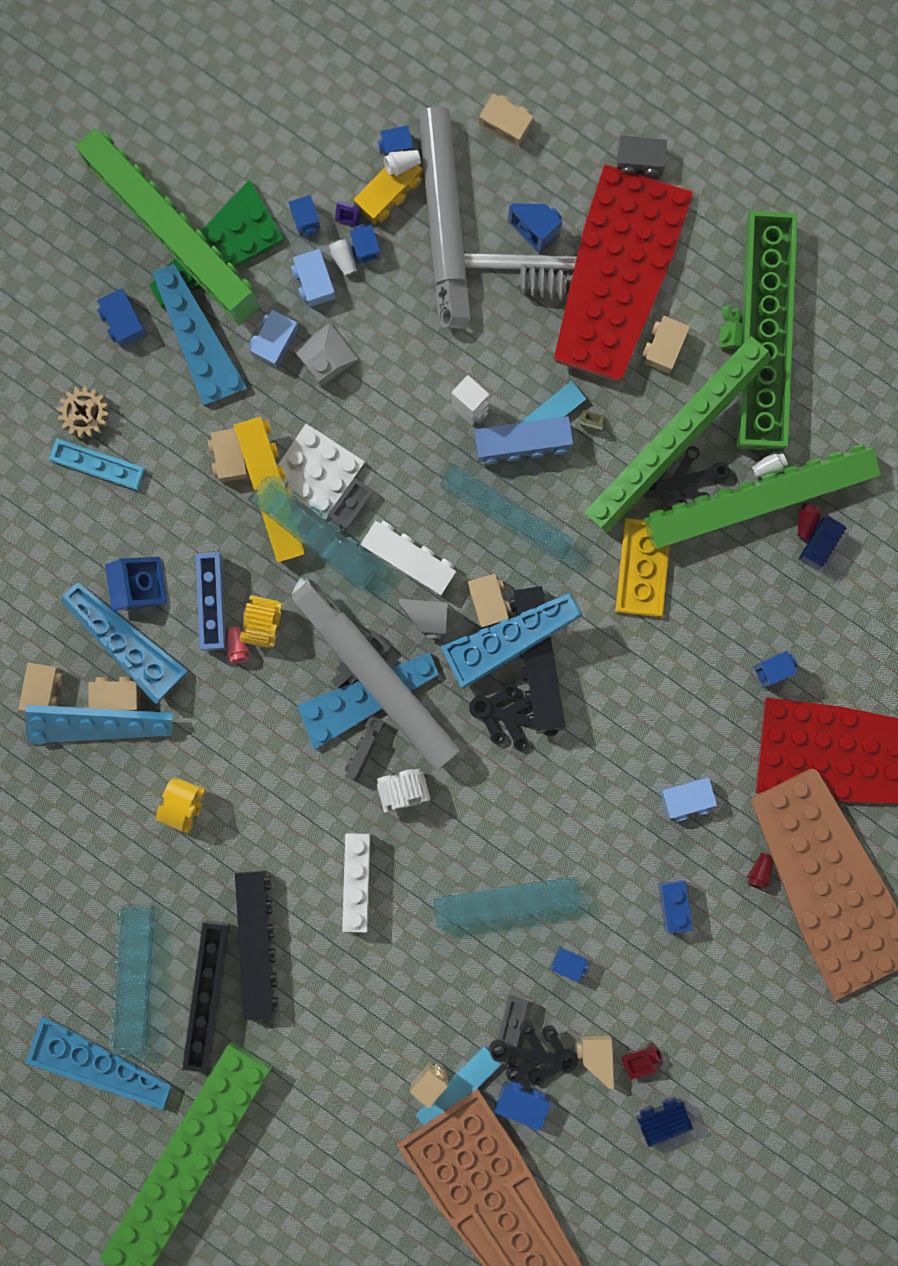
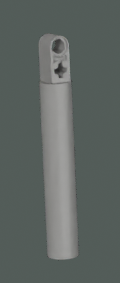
M430 107L421 110L418 116L438 318L442 327L465 329L470 322L450 110L445 107Z
M309 579L292 595L296 605L319 630L321 637L435 771L460 751L459 747L344 612L342 613L316 582Z

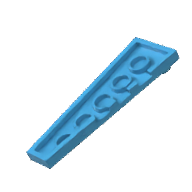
M175 264L152 272L203 405L211 404L247 390L245 383Z
M77 582L62 596L61 602L154 703L157 704L186 675L187 670L112 611L111 608Z
M566 594L535 609L525 611L512 619L501 621L500 624L484 628L471 636H465L443 645L441 649L460 687L465 689L577 620L583 614L573 595Z
M430 653L392 667V670L411 692L439 675ZM360 681L297 705L314 749L319 748L383 709Z
M26 705L25 711L27 743L37 745L48 742L172 736L173 713L40 705Z
M45 1016L41 1017L26 1064L161 1110L165 1108L172 1084Z

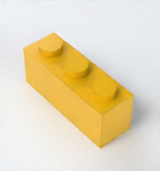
M416 165L397 176L394 174L389 175L386 168H384L353 199L354 205L360 207L359 212L374 226L379 221L383 222L389 216L391 208L394 205L399 206L405 200L406 193L411 188L414 190L420 185L423 180L422 168Z

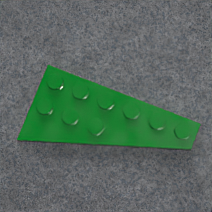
M250 179L200 231L206 237V242L211 247L215 246L222 254L223 260L226 263L230 262L235 268L284 242ZM175 258L168 265L175 264L190 292L201 287ZM154 280L149 287L162 308L165 305Z

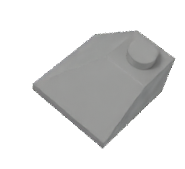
M331 323L293 349V352L320 388L358 361L357 357Z
M399 599L402 611L422 634H427L426 638L441 639V635L446 636L448 603Z

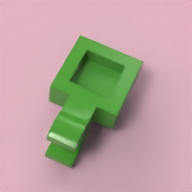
M725 306L721 311L725 324L721 325L719 348L729 350L741 347L743 323L739 322L741 317L740 308L733 309L731 314V306Z

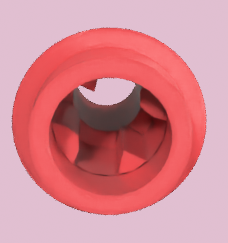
M240 627L228 628L226 630L227 658L230 659V663L247 661L250 651L246 643L240 642Z

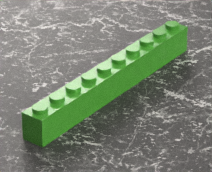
M750 336L584 513L607 534L772 360L769 351Z
M864 444L851 447V451L842 453V451L831 453L828 455V459L822 461L820 459H813L807 461L806 466L800 468L798 466L788 467L784 469V473L779 475L771 473L762 476V480L753 482V480L742 482L739 484V488L733 490L731 488L718 490L715 496L703 495L695 498V502L687 505L686 502L675 504L672 506V510L666 512L663 510L653 511L650 513V517L644 518L651 546L658 549L881 476L874 448L866 447Z

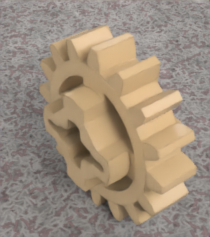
M84 386L82 392L75 387L74 394L67 391L66 395L68 398L66 400L60 399L64 405L57 408V411L62 413L57 418L60 422H65L62 428L65 430L70 429L69 434L72 436L78 432V437L83 439L85 433L92 438L93 431L101 433L100 425L107 426L104 418H109L110 414L104 410L108 409L109 405L102 403L105 398L103 395L97 396L98 391L96 389L89 393L87 386ZM80 398H89L87 401L79 400ZM71 405H72V411H71V413L69 414V409H70V407H71ZM78 406L85 409L89 419L82 415ZM98 411V416L95 420V414ZM80 424H88V425H89V426H87V427H77V426H79Z

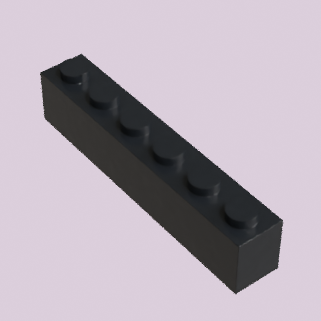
M542 586L514 590V597L510 598L511 611L516 612L517 616L545 604ZM551 636L519 655V658H524L525 667H521L523 682L528 681L529 690L525 691L526 703L532 706L533 714H529L531 729L535 728L536 734L565 730L566 727Z
M266 870L235 873L244 1021L272 1019L275 1017V1012H279V998L274 997V987L278 986L277 972L273 973L272 963H276L275 948H271V939L274 938V924L269 922V914H273L272 899L268 900L267 891L271 890V876H266Z
M209 920L202 923L182 1070L207 1073L211 1066L230 923Z

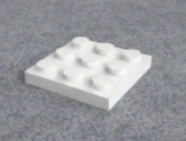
M306 423L279 462L278 467L283 466L286 480L282 481L285 490L290 488L293 500L323 520H326L327 514L351 481L356 478L365 461Z

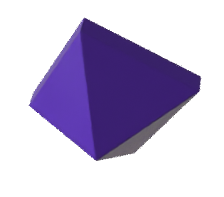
M337 201L335 221L358 226L360 207L351 203Z

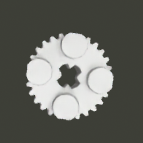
M421 768L409 769L399 772V775H389L377 779V787L384 813L394 811L397 808L415 806L431 800Z

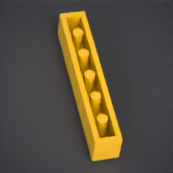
M262 416L234 424L277 563L304 555V549L308 548L305 535H300L297 526L301 525L297 511L292 512L290 503L294 502L290 488L285 490L282 481L286 480L283 466L278 467L275 457H279L276 444L270 443L268 434H271L272 431L268 420L263 421Z

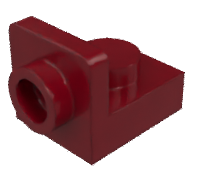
M654 1042L648 1043L644 1048L624 1054L621 1057L631 1080L654 1073L663 1064L662 1053L656 1048Z

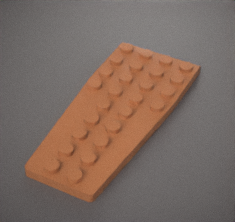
M809 769L752 797L750 803L799 930L832 999L836 1001L898 970V909L887 887L818 771Z
M478 1088L397 1143V1147L438 1209L483 1266H582L518 1148Z

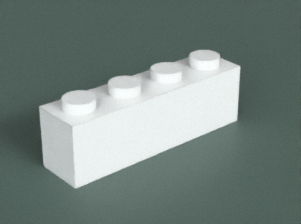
M375 521L360 544L361 548L434 594L442 597L456 575V571L453 569L455 566L446 559L439 561L433 557L435 553L427 547L422 546L420 549L413 544L414 540L403 533L399 536L393 532L395 528L387 522L382 521L380 524Z
M369 833L345 834L342 932L368 931L371 834Z

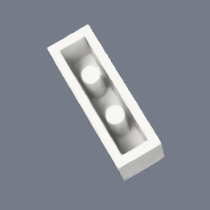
M467 375L451 392V408L471 426L476 422L480 424L489 414L487 412L489 410V393Z

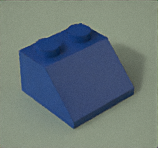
M512 203L509 206L508 222L539 254L560 236L562 216L555 208L550 209L546 204Z
M160 557L121 558L105 564L112 611L133 610L167 603Z

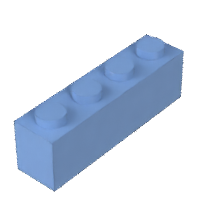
M569 416L474 429L478 462H483L485 465L497 463L498 459L507 458V461H517L521 459V456L530 455L531 458H539L545 456L544 453L554 452L555 455L565 454L573 446Z
M220 552L195 554L200 650H227L223 555Z

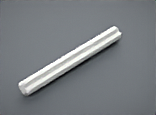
M464 254L465 268L521 269L522 264H525L526 269L534 266L535 270H540L541 267H544V270L552 268L553 270L574 271L577 257Z

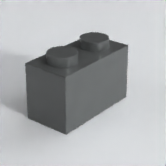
M620 136L616 168L622 169L621 173H645L649 177L662 175L665 168L667 140Z

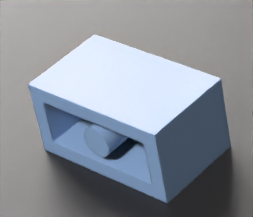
M320 249L293 257L295 265L291 266L295 280L300 279L302 287L298 288L302 302L307 300L309 307L336 299Z
M272 310L269 315L266 314L260 324L262 329L258 336H253L249 347L253 357L277 369L299 327L297 322Z
M709 777L660 790L667 817L669 819L674 818L675 822L688 819V814L697 811L698 815L712 812L711 807L717 806Z

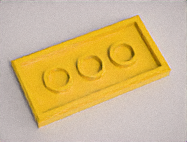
M624 519L615 612L663 617L670 545L658 549L651 546L644 520Z

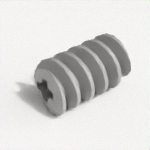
M522 264L519 287L523 295L527 293L528 289L531 290L532 296H535L537 291L540 290L541 298H544L546 293L549 292L550 299H553L556 293H558L559 299L562 301L565 296L568 273L564 277L563 271L559 270L557 275L554 276V271L550 268L546 275L544 267H541L538 273H536L534 266H531L527 272L525 264Z

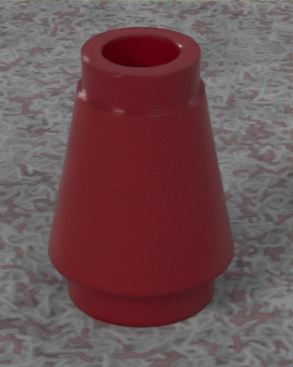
M803 503L802 509H799L798 537L811 540V536L822 516L820 514L822 508Z
M760 853L747 876L748 885L759 890H766V887L770 886L773 867L771 855Z

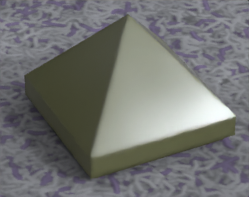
M583 410L579 424L587 433L602 430L605 416Z

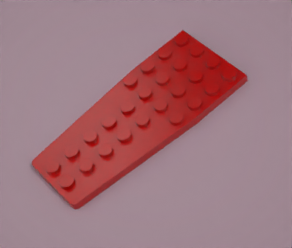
M604 164L583 228L554 361L619 382L623 378L674 255L693 191L638 174L621 173L622 169Z
M766 697L764 700L755 793H762L809 769H815L820 774L835 801L898 803V718L836 705Z

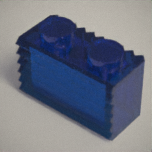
M830 516L823 518L798 559L815 570L824 567L832 551L835 550L834 547L837 546V543L840 542L839 539L842 538L844 531L847 530L846 526Z
M675 1097L668 1098L662 1101V1106L653 1108V1106L645 1107L639 1111V1115H636L648 1148L694 1130L681 1098L677 1100Z

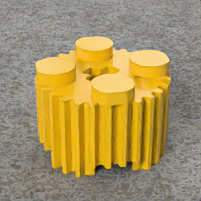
M250 595L249 603L246 604L243 618L244 632H241L240 642L274 648L277 626L280 625L282 603Z

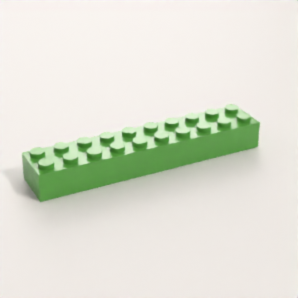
M94 128L75 145L86 165L232 320L240 326L260 308L256 301L258 296L253 291L252 285L246 279L242 280L235 267L230 262L226 263L223 260V256L215 246L211 247L206 242V237L198 229L195 231L191 226L190 220L183 213L179 214L175 209L174 203L167 196L165 198L162 196L157 185L152 180L148 181L140 167L137 164L133 165L129 161V156L121 148L118 149L114 145L115 142L106 132L101 134L97 128Z
M750 211L746 218L741 346L752 336L769 351L772 360L738 394L736 449L781 450L783 452L788 447L798 213Z
M233 1041L228 1044L100 1256L99 1260L108 1266H153L271 1070V1064Z

